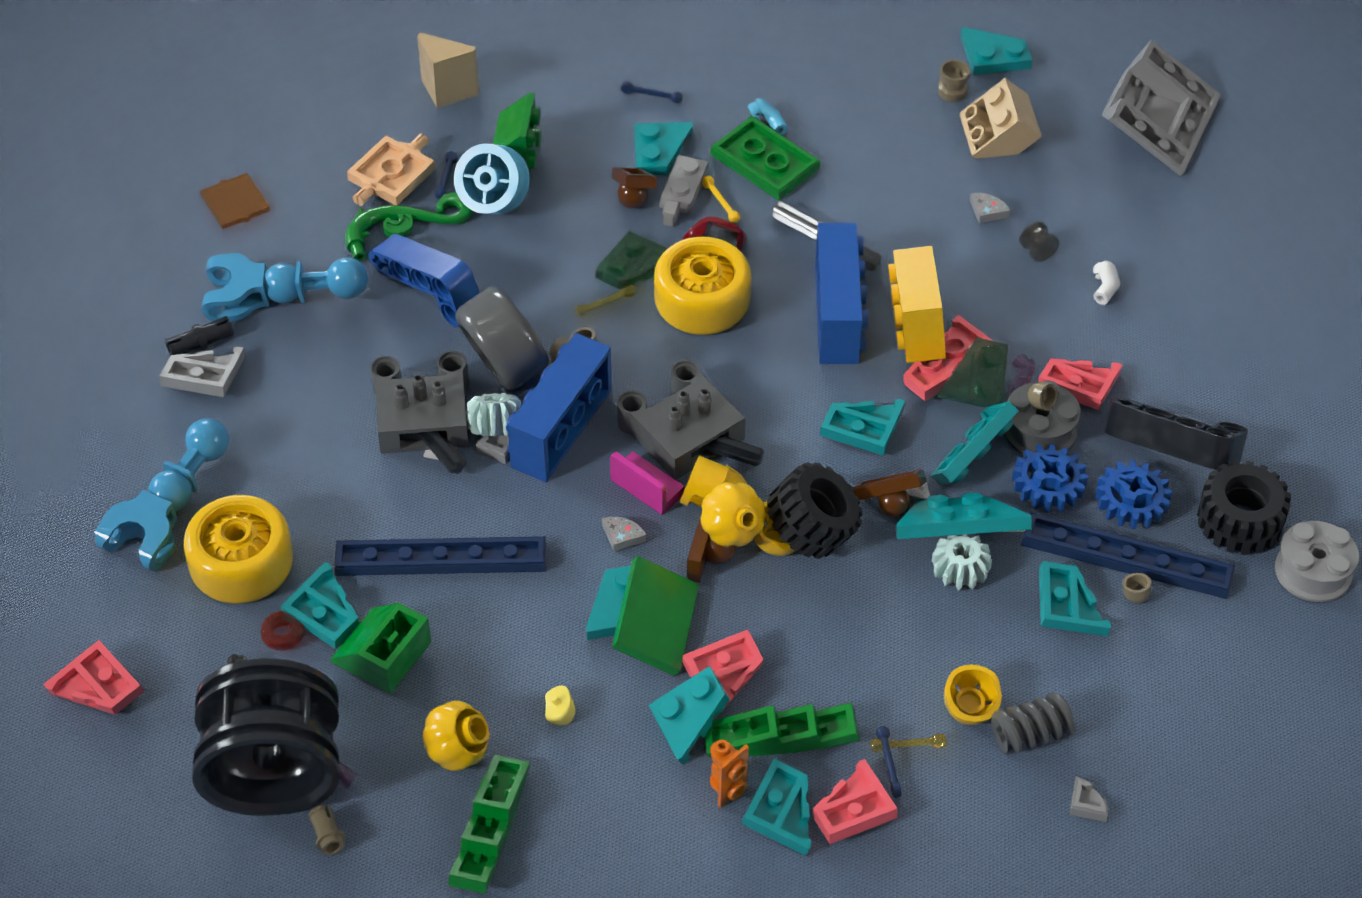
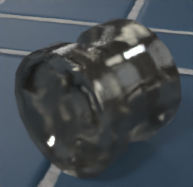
M1041 221L1027 226L1019 237L1020 245L1024 249L1030 250V256L1037 262L1051 257L1058 249L1060 243L1054 234L1048 233V227Z

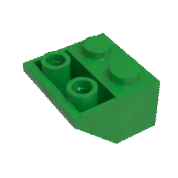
M535 93L526 94L499 113L493 140L495 145L508 146L517 151L525 160L529 175L531 169H536L537 151H535V147H540L542 140V129H537V125L540 124L541 107L535 105Z
M400 603L372 608L331 657V663L391 694L431 644L429 619Z

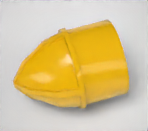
M699 455L679 503L686 506L692 503L701 507L703 499L718 484L723 482L747 484V482L740 473L730 466L721 465Z

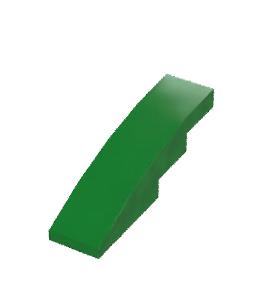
M851 702L818 711L815 710L813 704L777 712L772 705L713 720L712 727L705 735L708 757H712L710 753L711 746L718 740H726L738 751L743 746L748 745V757L823 749L860 741L856 712Z
M494 754L473 800L472 815L461 837V849L449 873V886L486 894L506 843L529 772L530 762Z

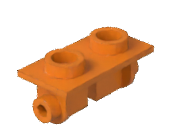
M718 740L711 746L710 753L713 763L711 764L710 785L718 793V807L720 809L730 800L736 801L747 789L748 745L743 746L738 751L726 740Z

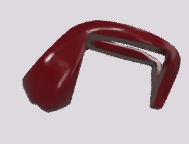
M709 216L698 221L682 238L684 240L692 237H708L711 227L716 226L738 233L736 248L741 251L747 236L737 225L722 218Z

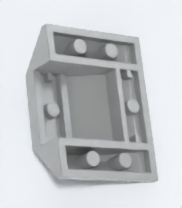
M1151 39L1119 79L1102 116L1181 176L1185 172L1221 94Z

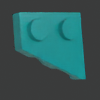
M961 27L960 38L973 75L1031 69L1032 57L1025 39Z
M693 122L634 123L636 168H641L652 175H667L673 166L674 159L678 158V155L682 152L683 143L686 138L691 137L693 134Z
M895 399L894 405L875 406L874 401H861L856 404L849 402L832 403L820 427V436L884 455L905 409V400Z
M1042 561L1039 567L1041 627L1107 637L1111 630V623L1108 619L1103 620L1095 607L1098 601L1092 591L1086 587L1085 579L1077 566Z
M631 565L605 570L586 625L587 640L615 635Z
M774 758L741 824L806 856L811 847V839H809L808 834L810 813L806 797L808 793L807 774Z

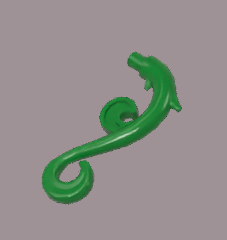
M457 192L445 194L440 198L437 203L438 213L401 205L380 206L365 212L363 208H359L356 217L346 229V247L353 254L354 259L363 261L367 256L364 250V239L370 235V232H366V230L378 222L384 221L383 231L385 236L390 237L393 234H399L407 237L413 231V220L438 224H461L470 219L473 210L463 204ZM448 207L460 209L455 214L449 216L442 215L443 211Z

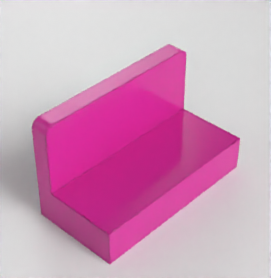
M616 451L610 456L611 480L661 515L682 497L685 489L684 485L632 451L626 458Z

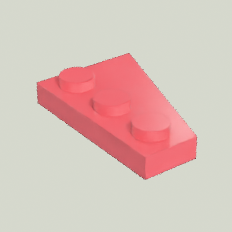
M957 315L952 320V327L947 332H944L946 359L914 362L903 375L904 385L921 399L927 401L1001 357V346L960 315Z

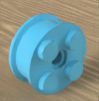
M486 143L471 147L459 159L454 173V185L458 197L469 209L478 213L504 214L514 210L526 197L530 184L529 170L525 160L517 151L504 145Z

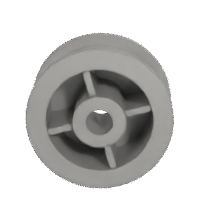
M1322 521L1300 522L1289 528L1282 538L1280 551L1275 560V573L1281 585L1298 598L1312 602L1332 601L1341 597L1349 589L1353 572L1358 565L1359 551L1348 531L1341 527Z

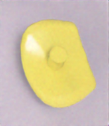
M560 685L549 690L545 695L546 720L556 725L569 724L575 715V704L568 688Z

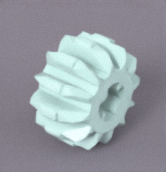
M495 392L493 394L473 397L467 402L466 421H468V429L471 430V433L480 434L483 437L506 436L508 434L506 430L507 421L513 412H518L521 407V400L515 395H508L507 393L497 394Z
M967 534L961 536L950 535L947 536V539H939L936 549L932 553V563L935 577L943 578L944 587L953 583L956 584L955 586L958 591L963 585L973 590L977 582L984 583L991 569L992 559L991 555H989V545L980 544L979 535L973 538L968 537Z

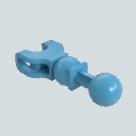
M239 253L215 255L207 261L206 274L213 284L224 287L209 291L204 295L202 313L211 321L227 316L229 321H239L259 307H268L270 299L277 303L286 304L294 301L299 296L300 302L305 303L306 290L330 289L339 298L352 299L359 296L365 290L368 283V274L361 262L349 257L336 260L330 265L328 271L305 273L302 261H297L296 267L287 263H278L267 270L265 262L254 263Z
M203 418L192 423L185 435L187 451L177 465L165 461L162 464L164 471L159 472L151 479L148 492L142 490L136 498L120 502L107 511L95 531L97 547L109 552H115L127 540L134 538L144 539L139 548V558L143 567L151 571L160 570L175 550L176 542L172 532V528L178 520L175 512L182 510L189 503L192 492L196 493L198 490L194 477L195 473L204 461H214L223 456L229 446V434L225 426L212 418Z

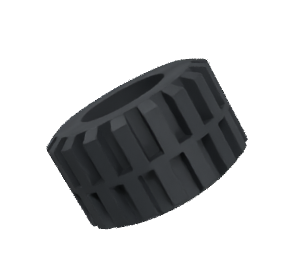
M1233 461L1230 466L1223 464L1218 467L1217 471L1213 470L1209 474L1208 480L1205 481L1197 510V516L1199 517L1198 525L1199 528L1204 529L1203 535L1207 539H1214L1213 544L1218 548L1224 546L1227 548V552L1234 553V550L1241 552V555H1249L1250 551H1254L1256 554L1261 553L1264 547L1270 549L1274 546L1275 541H1279L1291 506V494L1287 492L1288 486L1285 481H1279L1280 475L1275 471L1270 473L1267 471L1268 467L1262 464L1258 467L1254 465V462L1246 461V464ZM1234 504L1248 506L1254 511L1239 509Z
M807 462L801 466L799 465L769 494L770 498L767 500V506L770 508L767 511L768 517L773 521L771 525L774 530L778 531L781 535V540L784 543L787 542L795 552L799 550L803 556L810 557L812 555L815 559L831 555L854 535L862 524L860 517L863 516L862 509L859 507L860 500L854 494L853 487L847 484L844 480L845 478L840 473L836 474L828 466L824 468L821 463L815 462L811 464Z

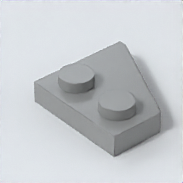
M233 347L234 354L214 356L213 350L202 351L196 354L171 355L159 375L160 386L224 397L245 358L244 347Z

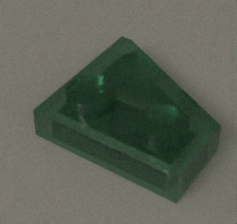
M628 231L595 268V278L620 290L634 286L638 281L654 277L657 261L667 248Z
M976 338L966 350L962 360L958 362L951 372L952 374L945 385L938 391L937 397L984 408L1003 403L1008 344Z

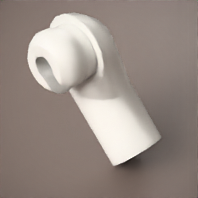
M1107 260L1095 264L1093 268V273H1098L1095 277L1098 280H1102L1101 286L1093 296L1095 301L1101 305L1108 303L1121 284L1116 266Z

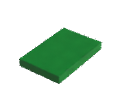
M750 116L710 147L711 156L778 201L820 169L819 159L753 116Z
M637 555L631 563L611 648L675 676L681 670L699 584Z

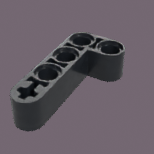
M1113 398L1105 433L1185 461L1218 470L1220 465L1226 464L1230 466L1233 461L1241 462L1248 429L1231 422H1219L1212 426L1134 400Z

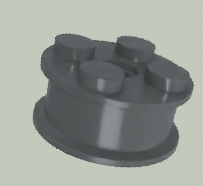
M1043 381L1054 384L1058 392L1057 401L1050 410L1038 409L1032 406L1028 400L1029 388L1038 382L1018 387L1010 394L1007 400L1019 411L1011 419L1014 424L1004 433L1007 442L1022 454H1024L1026 449L1035 453L1036 445L1039 444L1044 450H1048L1050 444H1054L1055 451L1060 452L1064 447L1069 450L1076 441L1077 425L1081 415L1080 405L1071 392L1054 381Z

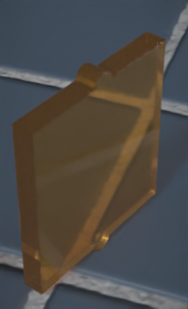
M247 172L228 180L222 179L220 183L200 190L201 197L222 229L243 221L249 222L251 218L270 211V206Z

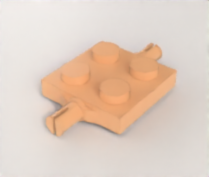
M420 133L411 143L398 142L388 136L382 138L347 171L348 181L362 187L361 190L353 195V201L357 205L363 206L371 196H379L394 205H399L435 170V160L420 152L429 143L428 137Z

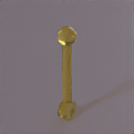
M626 284L621 291L586 305L578 304L575 307V314L581 317L586 315L587 311L623 296L633 297L635 295V287L631 284Z
M935 734L931 738L889 741L890 748L924 745L940 748L947 744L944 734ZM874 738L870 741L869 746L873 752L878 753L882 751L883 747L880 739Z

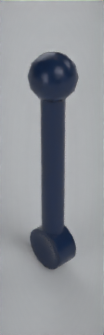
M624 81L620 88L625 94L636 92L671 99L674 103H680L683 99L682 94L678 91L668 93L633 86L629 81Z
M451 151L445 155L447 164L440 187L435 190V196L438 199L447 194L446 185L452 165L458 161L456 152Z
M880 726L876 730V736L882 743L891 781L893 798L901 797V786L897 779L888 741L890 730L886 726Z

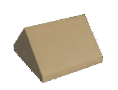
M420 32L417 38L421 79L436 107H442L477 96L479 93L476 47Z

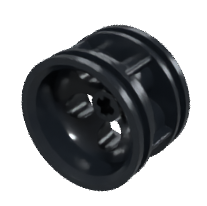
M272 658L251 659L232 663L209 674L200 683L195 695V725L200 733V741L193 753L192 781L198 794L218 808L250 816L297 813L312 808L331 796L339 783V751L333 741V733L339 723V693L334 682L323 672L309 665L291 660Z

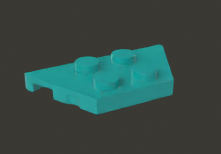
M965 493L960 498L933 495L929 496L927 500H918L897 523V539L1032 530V517L1026 512L988 496H982L979 493Z

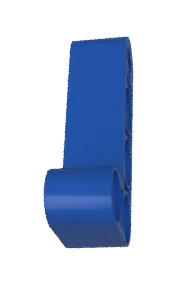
M393 234L369 252V259L378 272L436 297L443 317L454 327H459L455 319L458 308L480 293L474 275L465 262L399 234Z

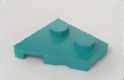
M327 562L316 570L280 606L282 615L335 649L349 637L359 624L357 614L352 605L348 603L341 584H338L333 575L332 568Z
M709 666L649 704L674 755L682 765L691 758L688 752L699 736L705 737L712 727L713 719L722 712L730 698L715 671Z

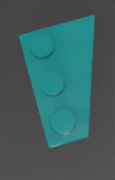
M1010 401L986 407L980 414L983 419L970 426L964 435L968 439L965 444L961 442L956 445L931 476L940 485L952 482L956 484L961 481L969 472L967 466L974 458L976 460L982 458L992 447L989 442L996 435L1001 436L1014 424L1011 419L1019 410Z

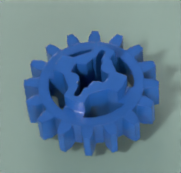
M1040 444L1036 445L1035 453L1026 449L1024 450L1023 458L1018 457L1016 459L1012 475V481H1015L1014 491L1022 492L1020 499L1022 502L1031 499L1033 501L1032 508L1034 509L1041 504L1044 505L1046 512H1050L1051 506H1056L1060 512L1064 511L1065 503L1074 507L1077 498L1082 499L1088 480V475L1085 474L1086 465L1078 464L1079 456L1077 454L1069 457L1067 455L1068 448L1066 447L1059 452L1055 451L1054 444H1050L1048 450H1044ZM1029 472L1031 473V480L1028 477Z
M1131 460L1130 465L1125 467L1119 461L1117 462L1116 470L1107 467L1105 475L1099 476L1095 499L1099 500L1098 509L1107 510L1106 519L1108 520L1114 517L1118 518V526L1124 525L1125 522H1130L1132 529H1136L1137 524L1142 522L1148 528L1152 519L1160 522L1163 513L1167 514L1172 495V490L1167 489L1169 480L1159 479L1161 473L1159 469L1150 472L1148 470V463H1144L1142 467H1137L1135 460Z

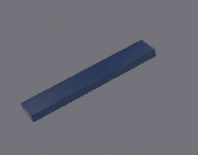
M1030 512L1032 530H1025L1021 546L1128 574L1142 573L1151 580L1224 599L1228 597L1235 569L1234 564Z
M545 536L336 540L334 570L335 576L546 572Z

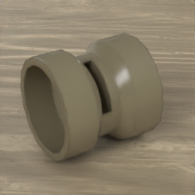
M957 59L945 61L940 67L938 95L945 101L959 102L966 98L968 93L970 67L967 63Z

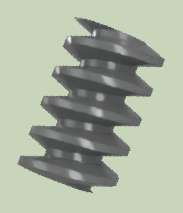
M1055 692L1047 694L1045 698H1034L1032 703L1026 701L1020 703L1019 707H1007L1005 712L1002 710L995 711L991 718L993 734L1003 754H1007L1008 745H1011L1015 753L1022 752V740H1024L1029 749L1035 748V736L1038 737L1042 744H1047L1049 742V731L1056 740L1061 739V727H1064L1068 735H1073L1076 731L1069 704L1063 696Z

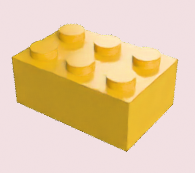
M932 246L893 250L894 263L888 264V272L891 284L892 309H894L895 329H902L896 331L898 350H905L906 363L946 359L943 309Z

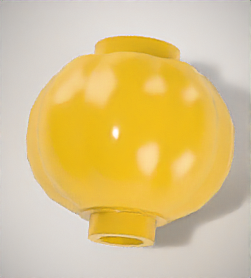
M723 482L715 486L713 491L703 499L700 521L704 531L709 534L714 543L724 547L732 545L736 547L745 546L763 529L765 505L750 485L741 482Z
M455 700L430 711L425 720L422 740L428 756L435 763L450 771H460L477 764L484 757L489 740V727L484 716L466 702Z

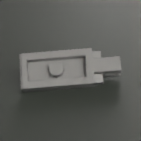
M678 155L660 197L659 207L663 208L662 225L675 227L681 212H691L702 186L703 177L708 172V161Z

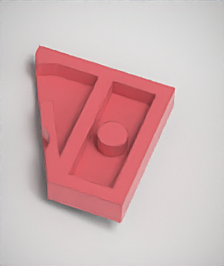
M1051 358L1039 376L1038 382L1054 381L1071 392L1078 403L1099 410L1118 379L1123 364L1112 362L1111 368L1092 367V361H1068L1066 359Z
M748 629L684 654L682 658L690 678L709 666L715 671L730 698L727 705L758 671L764 660Z
M100 640L43 684L52 695L114 715L144 692L140 684Z
M865 759L860 760L856 764V771L847 781L841 779L833 787L832 793L824 797L813 808V818L829 844L898 818L896 805Z

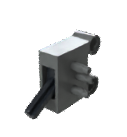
M451 350L444 352L437 361L438 376L423 377L422 375H416L414 378H402L400 363L392 356H380L374 359L371 363L370 371L373 391L377 400L378 437L381 454L431 450L450 473H461L467 463L455 447H469L465 390L469 385L466 356L459 351Z
M684 359L673 364L671 368V396L647 409V398L640 391H625L617 399L619 429L626 434L632 435L675 480L693 470L699 455L709 460L717 455H722L752 466H759L763 460L764 450L762 448L741 442L745 439V417L701 374V368L695 361Z

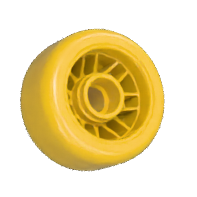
M692 237L681 240L667 248L657 261L654 271V300L657 310L669 325L685 333L711 335L726 331L736 325L749 308L752 281L750 265L738 248L724 240L712 237Z
M230 495L206 504L192 517L184 534V553L192 580L203 593L220 602L243 604L260 600L277 590L286 580L292 568L293 546L287 521L273 504L256 496Z

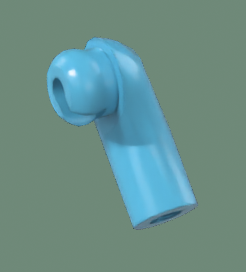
M757 98L755 102L748 105V109L753 117L758 119L764 114L771 129L781 135L787 132L788 127L781 113L765 99Z

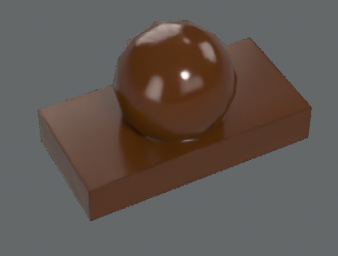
M612 168L611 179L620 183L617 190L618 199L627 208L640 207L647 199V188L656 189V176L641 168Z
M918 469L859 482L853 487V492L858 496L859 500L876 497V505L880 513L889 518H898L908 511L910 505V497L906 490L921 487L927 481L924 470Z
M700 519L687 558V578L698 583L701 582L707 560L714 564H724L732 559L736 551V546L724 547L714 543L709 534L704 531Z

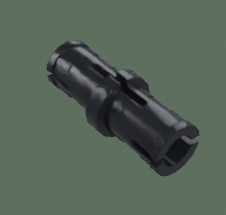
M224 316L202 326H199V324L193 325L191 330L165 339V344L170 356L185 354L198 348L204 350L208 348V344L233 336L234 331L228 317Z

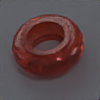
M284 611L272 613L264 620L261 625L260 634L263 642L269 648L277 651H286L300 644L305 634V627L292 615ZM282 626L292 628V630L285 635H277L273 633L277 628Z

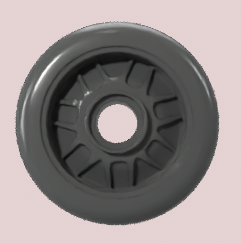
M492 286L484 289L456 311L455 319L461 331L486 367L505 389L513 390L519 388L543 371L548 365L549 358L547 352L530 323L500 288Z

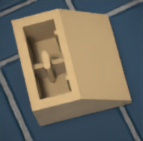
M1004 78L959 113L971 155L975 159L1017 155L1042 137L1028 94L1007 78Z

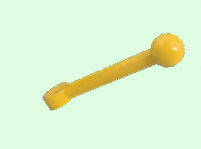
M703 177L702 184L704 188L711 190L728 213L729 221L732 223L738 222L740 220L739 212L733 211L715 187L713 177Z

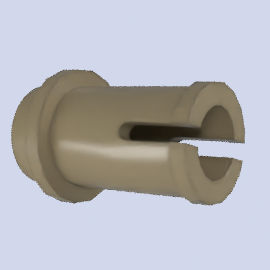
M320 805L312 809L309 813V819L317 835V849L323 851L325 855H334L344 848L346 837L344 832L338 829L332 808L328 805L326 808L324 805Z

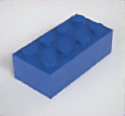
M818 223L815 283L819 364H859V353L866 350V331L861 330L868 328V309H864V306H861V304H866L867 291L866 284L860 282V280L865 279V260L859 258V256H863L864 240L863 236H857V223Z
M578 333L574 334L568 344L564 343L561 346L557 359L551 366H547L544 369L540 382L534 389H530L527 392L523 405L518 412H513L507 421L506 430L509 436L508 452H510L511 468L543 482L548 481L612 391L611 347Z

